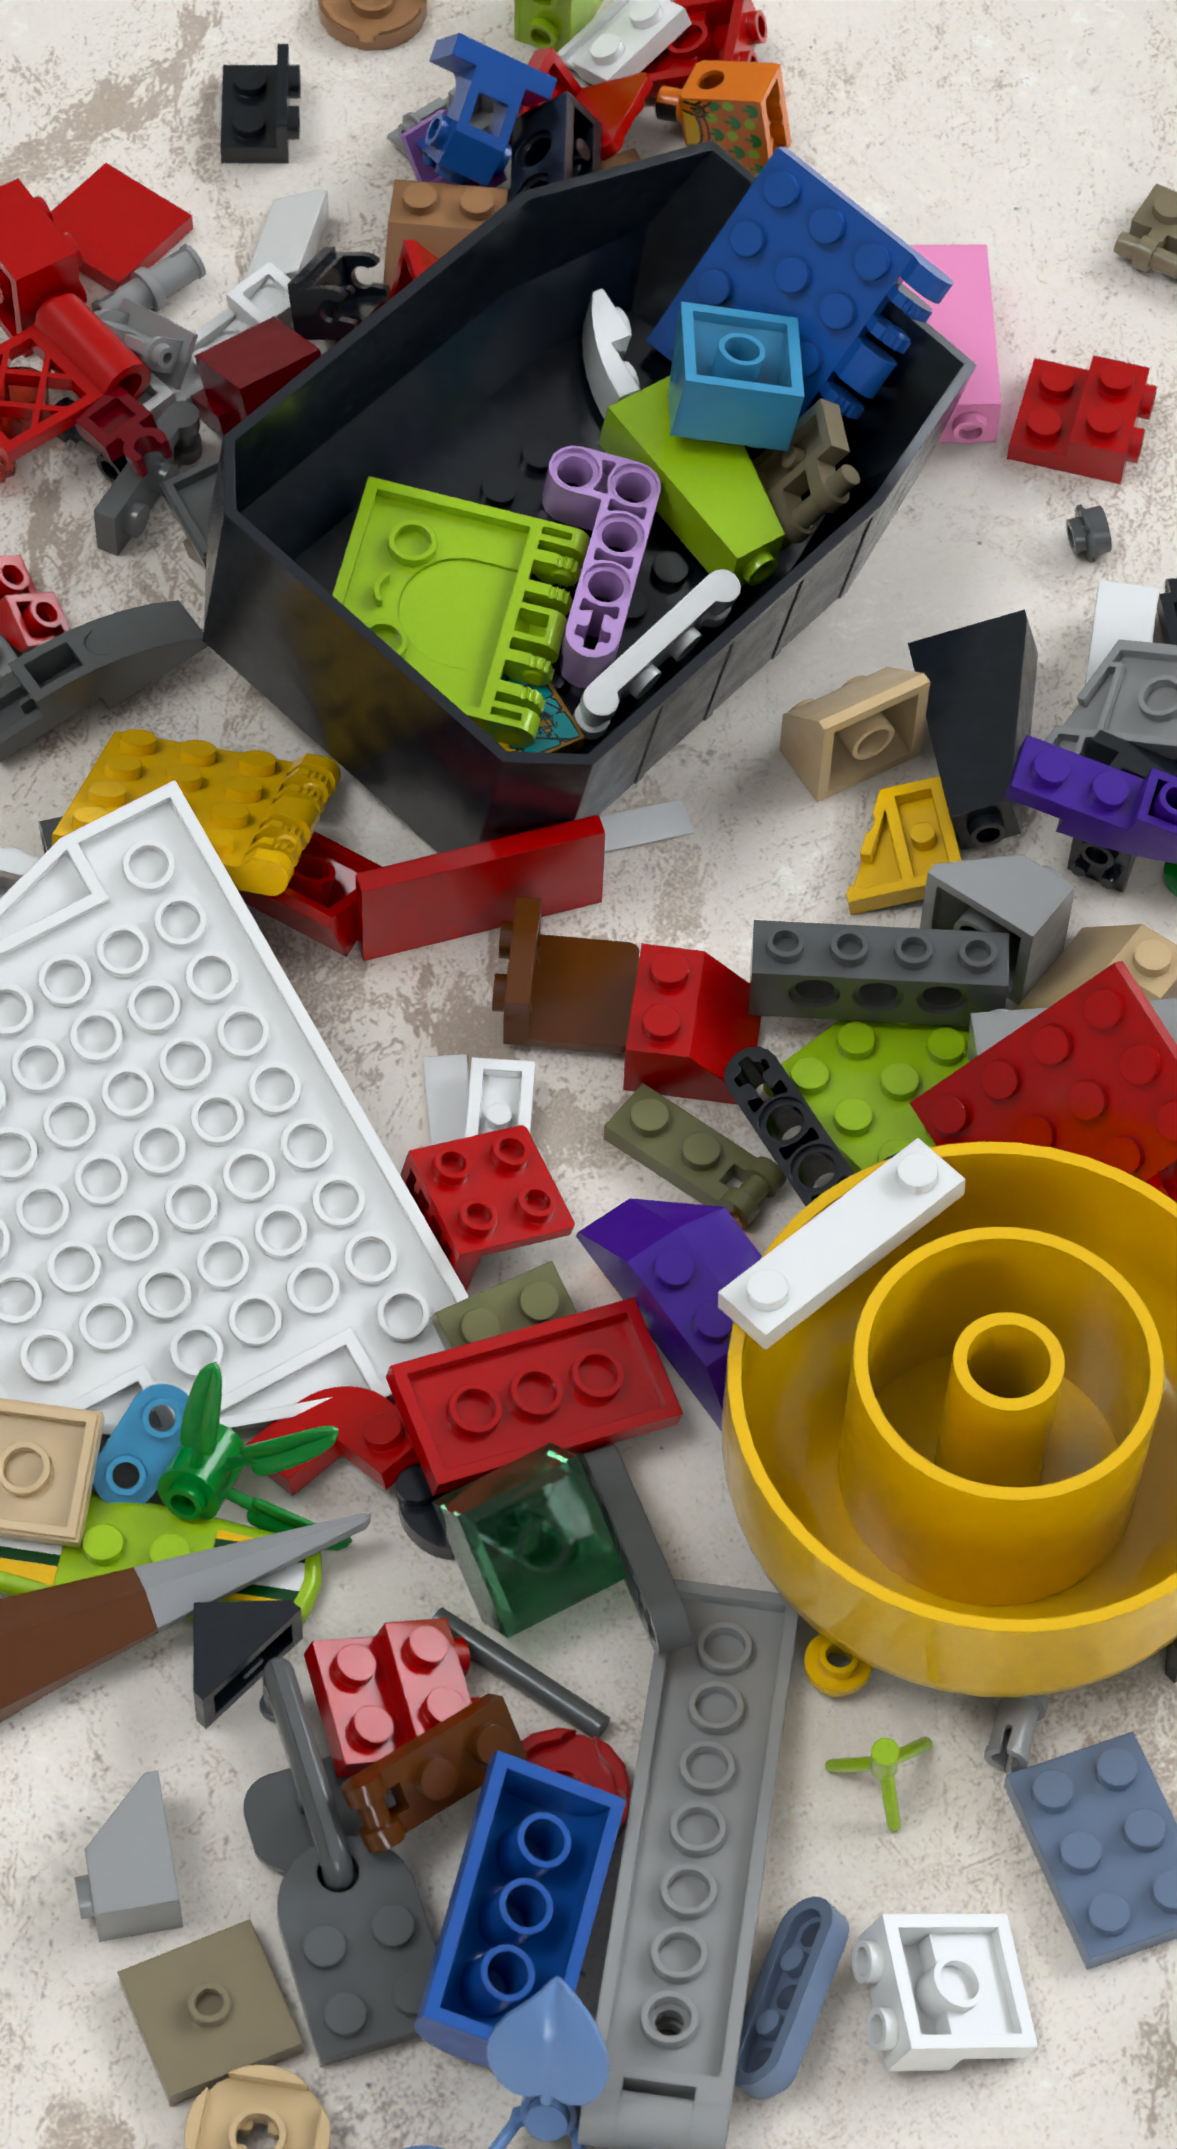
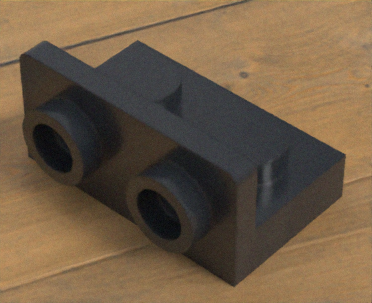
M277 44V65H223L221 163H289V140H300V107L290 106V99L301 98V69L299 64H290L289 44Z

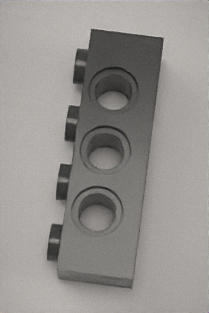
M754 920L748 1015L969 1026L970 1013L989 1012L995 1009H1005L1009 989V933Z

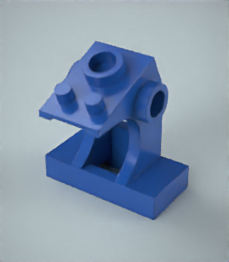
M457 33L436 40L429 62L454 73L456 89L453 101L447 115L438 113L432 119L426 137L418 139L417 145L426 153L422 162L433 168L438 164L435 172L458 185H466L468 180L471 179L488 186L492 176H499L509 162L512 149L508 141L520 105L528 107L551 100L557 78L461 33ZM478 95L495 102L493 116L487 132L469 124Z

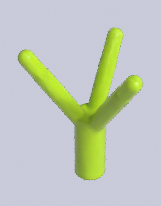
M922 1737L899 1747L890 1738H880L873 1744L871 1756L829 1759L825 1763V1769L830 1773L871 1771L872 1775L880 1780L887 1827L890 1831L895 1832L901 1827L894 1779L898 1771V1765L929 1750L932 1746V1741L929 1737Z

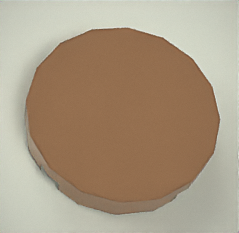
M318 0L320 23L329 36L345 46L365 51L387 50L408 42L421 30L427 17L426 0Z

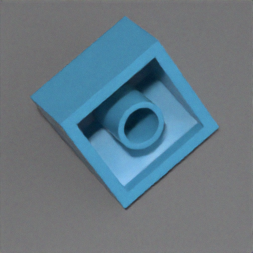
M681 301L678 310L668 391L670 435L699 441L708 440L745 445L752 448L788 451L805 397L798 318Z

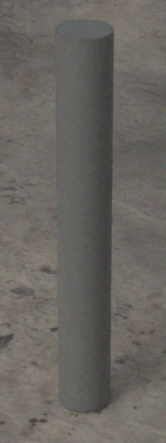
M440 1608L434 1614L432 1619H448L453 1637L462 1636L466 1640L472 1660L592 1739L593 1736L600 1738L611 1719L608 1715L445 1608Z

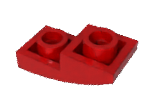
M0 556V634L11 645L24 653L71 630L55 592H37L22 556Z

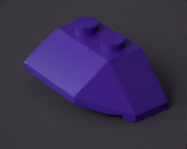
M629 1198L578 1231L576 1238L623 1300L635 1298L651 1338L722 1431L727 1358L733 1320L718 1307V1292L758 1262L762 1255L725 1207Z

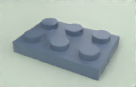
M1134 1731L1006 1775L1004 1783L1006 1792L1086 1970L1177 1938V1823Z

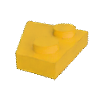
M940 776L880 789L872 813L874 823L871 830L866 833L861 847V864L854 886L849 885L846 894L850 915L922 900L925 894L927 873L934 864L962 861Z

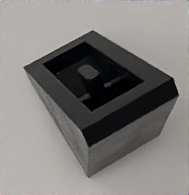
M292 1600L194 1602L193 1695L196 1721L205 1729L216 1721L263 1676L264 1667L270 1659L274 1657L283 1658L303 1639L301 1608Z

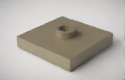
M250 1919L117 1972L119 1983L170 2106L201 2094L207 2087L210 2090L216 2083L227 2079L229 2072L242 2066L273 2065L304 2052L303 2041Z

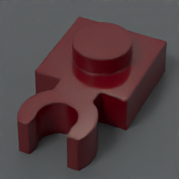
M117 385L72 418L80 436L111 463L125 455L131 471L137 476L145 477L149 474L143 460V456L147 453L159 452L166 459L173 456L167 437L162 430L158 429L152 413L120 385Z

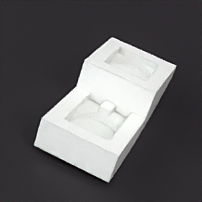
M1099 580L1085 685L1119 639L1152 643L1159 588Z

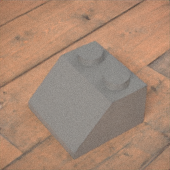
M1023 854L934 864L927 873L920 928L1009 933V989L1007 998L1019 1005L1064 951L1076 886L1066 881L1064 876L1054 868L1041 866Z

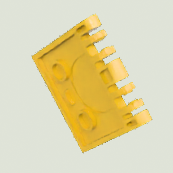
M130 729L123 732L114 731L54 830L52 846L61 837L175 780L237 890L268 896L279 895L287 888L293 876L294 867L299 862L301 852L308 845L319 823L320 814L323 813L328 798L334 793L340 781L341 771L333 759L321 755L306 753L296 761L291 762L276 759L273 754L261 750H249L240 753L217 749L214 744L204 740L178 742L156 738L153 733L141 729Z

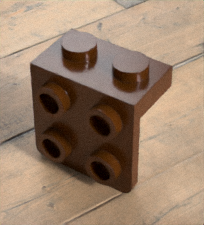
M516 897L514 921H502L499 939V958L509 959L507 974L495 973L492 1011L504 1012L503 1044L610 1054L625 1053L639 964V948L631 942L541 934L542 899Z

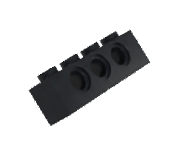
M569 91L516 117L511 146L512 160L511 184L508 193L509 200H512L520 192L600 171L602 123Z

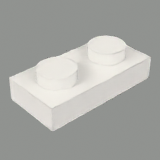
M472 1057L465 1138L519 1125L525 1126L531 1134L535 1061Z

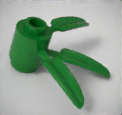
M216 1362L204 1366L199 1371L192 1385L186 1403L179 1439L181 1445L158 1480V1494L168 1510L184 1520H196L198 1518L210 1520L217 1515L227 1499L248 1510L246 1516L248 1522L263 1530L279 1533L317 1524L264 1499H253L237 1491L233 1486L246 1466L251 1465V1469L256 1475L266 1476L293 1468L321 1455L334 1445L338 1437V1428L321 1426L244 1446L242 1439L235 1431L219 1424L222 1401V1374L220 1367ZM349 1537L324 1550H341L346 1548L352 1542V1539Z

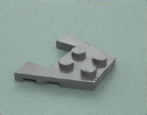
M1119 639L1078 694L1077 700L1079 704L1063 726L1056 725L1045 739V742L1086 757L1092 739L1099 730H1103L1168 759H1177V645Z

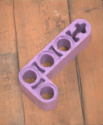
M571 445L559 449L549 461L542 494V504L545 511L553 519L593 531L567 621L558 664L561 675L570 684L579 688H587L615 661L660 495L661 482L657 473L650 466L641 462L582 446ZM564 483H574L580 487H571ZM622 498L633 499L638 503L628 502L626 500H623ZM608 547H618L625 552H615ZM594 597H605L612 602H601ZM587 635L598 638L595 650L584 647Z

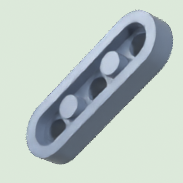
M809 1897L798 1902L782 1918L744 2013L735 2084L753 2099L765 2100L785 2091L795 2080L840 1958L844 1952L849 1936L848 1920L839 1910L822 1897Z

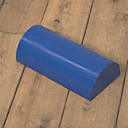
M499 1750L490 1757L414 2024L415 2030L421 2038L437 2049L454 2057L489 2067L487 2045L491 2032L508 2012L533 1997L550 1980L557 1976L561 1977L575 1993L626 1799Z

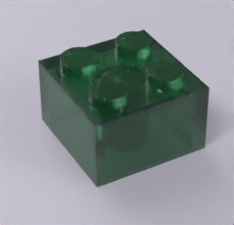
M549 1443L432 1501L482 1622L507 1638L627 1578L623 1564L578 1456L553 1443Z

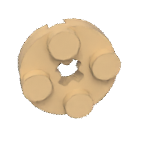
M271 2065L242 2066L229 2072L227 2079L216 2083L210 2090L207 2087L192 2104L185 2124V2149H247V2146L237 2143L240 2134H252L255 2124L268 2125L269 2137L278 2140L273 2149H331L329 2118L323 2105L321 2107L318 2098L309 2091V2085L298 2075Z

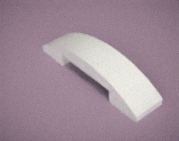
M267 262L226 293L228 308L195 332L198 334L180 390H176L163 383L151 372L150 383L137 401L152 413L155 422H157L171 403L176 401L192 403L190 396L204 389L195 355L273 316L288 327L293 322L287 286L291 279L272 262Z

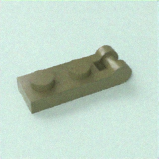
M644 1083L640 1085L604 1125V1140L701 1204L725 1207L740 1228H747L759 1215L760 1202L765 1197H774L787 1181L786 1176L774 1161L762 1156L755 1157ZM732 1177L743 1183L739 1188H729L726 1186Z

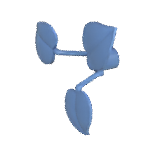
M557 1976L550 1980L533 1997L508 2012L491 2032L487 2045L489 2067L497 2080L506 2089L514 2094L523 2096L521 2106L512 2109L509 2121L488 2149H505L522 2127H526L533 2137L542 2141H555L568 2135L571 2138L573 2149H586V2145L578 2144L580 2123L578 2115L581 2105L593 2102L603 2092L610 2071L609 2056L602 2035L591 2014L566 1982ZM420 2145V2146H411V2147H407V2148H404V2149H443V2148H441V2147H436V2146Z

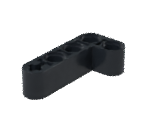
M747 1047L738 1051L729 1060L724 1073L727 1089L805 1207L823 1192L855 1174L773 1053L762 1047ZM767 1083L775 1096L769 1098L764 1103L756 1089L761 1084ZM795 1126H802L796 1136L788 1140H782L783 1135L789 1129ZM896 1154L889 1156L884 1160L890 1159L894 1157ZM835 1173L826 1185L813 1188L815 1181L822 1175Z

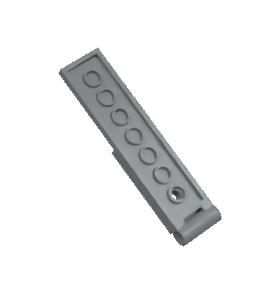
M674 1579L688 1616L692 1644L691 1646L659 1655L654 1651L595 2022L607 2048L610 2071L603 2092L593 2102L582 2105L578 2132L579 2145L607 2149H726L799 1614L787 1603L780 1593ZM670 2029L678 2034L665 2036L660 2031Z

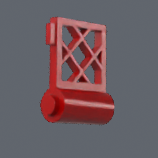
M63 294L47 299L39 307L34 325L0 344V417L32 420L30 429L11 440L0 430V456L8 464L75 425L73 417L117 385H120L138 400L150 383L151 372L149 367L74 294ZM31 349L44 361L42 372L10 369L12 360ZM6 385L38 388L35 404L3 401ZM48 389L73 391L80 398L67 407L45 405Z

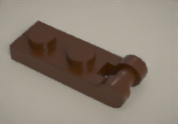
M486 1694L350 1777L341 1785V1791L348 1808L357 1810L363 1825L359 1829V1834L367 1852L379 1853L391 1849L404 1840L407 1832L480 1788L484 1781L489 1759L497 1750L522 1760L528 1758L503 1696ZM388 1789H390L396 1803L389 1809H387L383 1799L387 1795Z

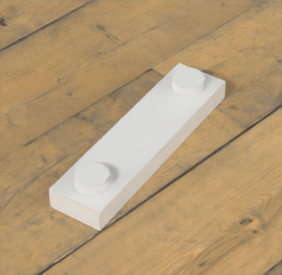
M917 1138L718 1292V1307L764 1350L768 1349L962 1197L965 1193L966 1179Z

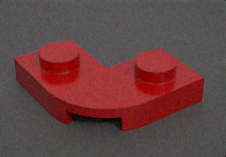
M353 1386L328 1388L303 1398L297 1403L324 1398L330 1399L294 1417L275 1420L244 1445L321 1426L338 1428V1437L334 1445L321 1455L293 1468L267 1475L292 1496L341 1456H344L385 1490L397 1482L398 1475L402 1470L410 1466H416L419 1463L398 1407L375 1391Z

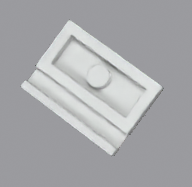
M613 0L557 54L569 71L573 69L581 79L596 85L640 73L692 23L685 8L670 0Z

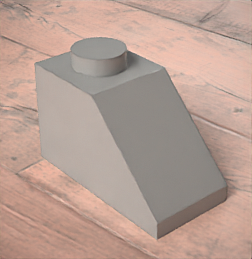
M158 1770L145 1772L84 1849L88 1875L75 1877L81 1919L95 1917L99 1942L183 1927Z

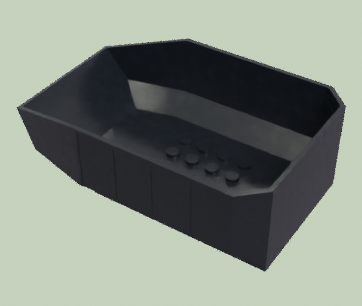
M713 140L520 192L223 436L207 531L204 634L202 641L438 853L592 815H600L628 788L638 783L650 768L702 721H706L713 714L714 710L768 661L779 655L781 650L833 602L848 592L928 462L977 366L927 322L924 324L909 318L901 309L889 301L881 314L894 325L901 328L911 339V344L904 354L894 351L869 331L866 334L869 339L886 351L897 362L888 378L873 399L859 394L838 376L835 378L836 382L864 405V411L857 420L841 414L850 453L835 465V469L837 471L842 465L847 464L852 466L860 476L859 484L849 492L850 498L848 502L835 513H825L815 522V531L802 543H792L783 552H779L776 560L777 567L766 580L755 586H750L749 584L742 586L740 594L733 606H731V611L725 622L713 628L702 626L698 630L702 637L696 646L680 661L677 662L670 656L660 665L658 669L662 672L661 676L642 697L636 699L630 693L619 703L603 736L595 740L585 739L584 747L571 754L506 751L332 596L368 477L575 527L584 531L591 539L593 531L553 519L545 511L542 504V494L549 461L555 452L563 447L572 445L606 453L598 444L604 418L591 392L583 360V323L591 296L594 291L603 288L614 307L621 308L626 314L632 335L623 362H629L635 369L640 383V390L670 376L672 362L646 340L757 178ZM745 446L751 461L766 449ZM564 483L571 487H580L574 483ZM810 490L801 496L802 502L810 495ZM622 498L623 500H626L628 502L638 503L633 499ZM656 511L615 661L709 575ZM608 547L615 552H625L618 547ZM533 573L531 574L530 580L542 582ZM579 581L573 587H560L558 584H554L552 587L565 589L566 592H570V596L574 600ZM594 597L601 602H612L605 597ZM568 612V614L565 615V617L567 618V620H568V618H569L570 612ZM587 635L584 647L595 650L598 638ZM558 656V660L551 664L555 671L550 682L573 716L586 688H579L570 684L561 675L558 667Z

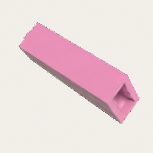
M987 244L910 245L945 273L954 284L940 304L933 303L924 298L906 284L905 281L902 284L933 309L931 311L933 313L926 322L977 365L938 442H961L966 444L996 442L1002 403Z

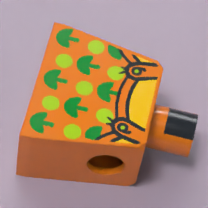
M702 60L696 63L683 89L662 86L658 92L655 105L657 119L681 123L686 147L713 140L752 174H760L777 147H787L789 149L791 145L781 64Z

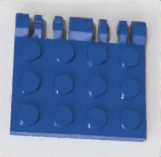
M777 147L646 341L672 362L678 310L681 301L798 318L805 396L798 419L820 398L838 404L843 416L857 420L864 411V405L836 382L835 378L838 376L859 394L873 399L897 365L892 356L866 336L867 332L869 331L889 348L902 354L911 344V339L908 335L881 314L888 302L891 301L909 318L924 324L933 313L931 312L933 309L902 284V282L905 281L906 284L924 298L936 304H940L954 283L945 273L787 147Z

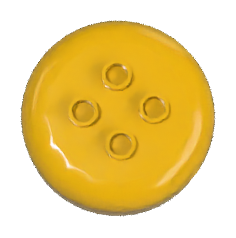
M970 1142L931 1147L930 1149L966 1179L965 1193L962 1197L768 1349L764 1350L733 1321L722 1411V1455L727 1486L740 1527L754 1557L769 1581L787 1603L816 1631L852 1656L876 1669L905 1681L941 1691L972 1696L1014 1698L1047 1695L1081 1688L1116 1676L1147 1660L1177 1638V1203L1153 1186L1118 1168L1086 1156L1051 1147L1012 1142ZM890 1159L876 1163L847 1177L819 1195L796 1214L775 1237L761 1259Z

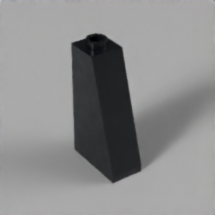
M1025 609L908 643L914 671L924 673L930 680L926 721L950 819L961 850L976 846H991L1004 838L1021 834L1024 805L1004 797L1019 748L1025 737L1031 735L1038 651Z

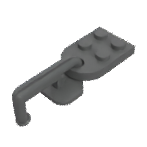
M274 1657L268 1661L263 1670V1695L260 1699L259 1707L264 1718L271 1722H276L290 1768L265 1775L256 1780L245 1795L243 1813L258 1860L284 1874L277 1901L279 1931L320 2067L420 2037L415 2030L414 2024L436 1946L413 1875L404 1861L391 1849L379 1853H369L366 1851L359 1834V1829L363 1825L357 1810L348 1808L341 1791V1785L352 1776L337 1777L332 1757L321 1758L294 1668L288 1660L282 1657ZM384 1797L383 1799H384V1801H385V1804H386V1806H387V1809H389V1808H388V1805H387V1802H386V1799H385V1797Z

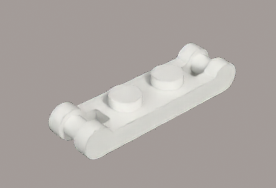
M723 569L710 573L587 686L580 699V704L572 716L584 734L585 739L595 740L603 736L618 704L630 693L636 699L642 697L659 679L662 672L658 667L670 656L677 662L683 659L701 639L702 634L698 630L702 626L713 628L725 622L731 611V606H733L740 594L741 585L735 574Z

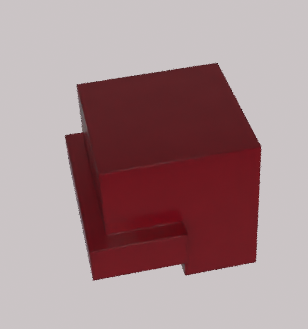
M273 316L195 355L204 389L190 396L192 403L199 409L200 419L224 436L321 356V351Z

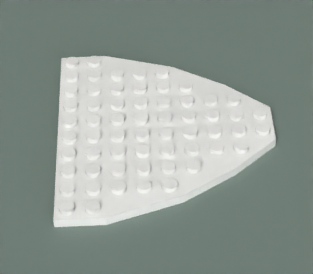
M174 780L61 837L0 898V1398L103 1412L105 1421L101 1439H109L129 1405L142 1389L156 1383H169L181 1388L189 1396L199 1371L207 1364L213 1362L218 1364L222 1374V1401L219 1424L225 1425L233 1431L269 1426L275 1420L294 1417L330 1399L324 1398L297 1403L315 1392L341 1386L361 1387L375 1391L388 1400L392 1398L393 1395L385 1377L390 1365L444 1351L445 1348L430 1318L435 1312L467 1299L469 1296ZM157 1405L149 1413V1422L157 1430L169 1429L173 1426L176 1419L173 1409L167 1405Z

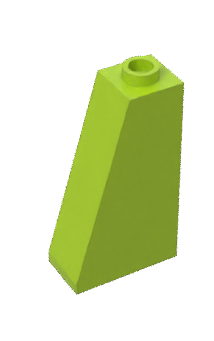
M670 376L608 406L598 444L608 454L641 462L650 466L657 473L661 482V490L656 512L709 574L715 570H728L736 575L741 587L746 584L755 586L766 580L777 567L776 560L785 533L745 446L671 436L668 405Z

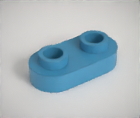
M156 1383L145 1387L135 1396L98 1455L93 1484L98 1495L106 1503L144 1504L153 1496L157 1490L158 1480L181 1445L179 1440L184 1410L189 1397L184 1390L173 1384ZM157 1405H167L175 1413V1422L167 1430H157L149 1422V1413ZM123 1462L134 1464L139 1471V1480L135 1485L128 1488L117 1485L113 1479L114 1468Z

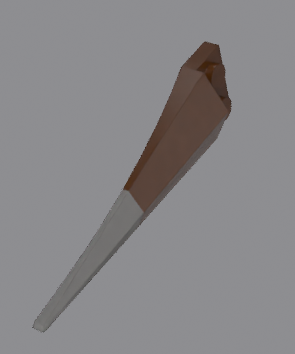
M359 1513L1 1598L0 1723L97 1666L194 1615V1602H219L282 1569L365 1530L370 1524L371 1514Z

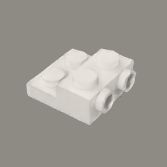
M882 1914L858 1937L859 1941L855 1944L852 1952V1970L855 1979L859 1983L868 1984L873 2005L866 2021L867 2040L874 2051H883L887 2071L951 2070L962 2059L1026 2058L1038 2047L1007 1914Z

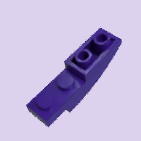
M1029 735L1025 737L1019 748L1004 798L1059 818L1056 832L1122 853L1177 864L1176 776L1151 768L1145 779H1142Z

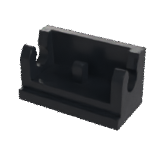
M324 247L287 284L294 331L306 340L342 339L389 301V285L375 282L365 285L359 282L355 275L356 267H375L380 262V258L370 252H336L335 247Z

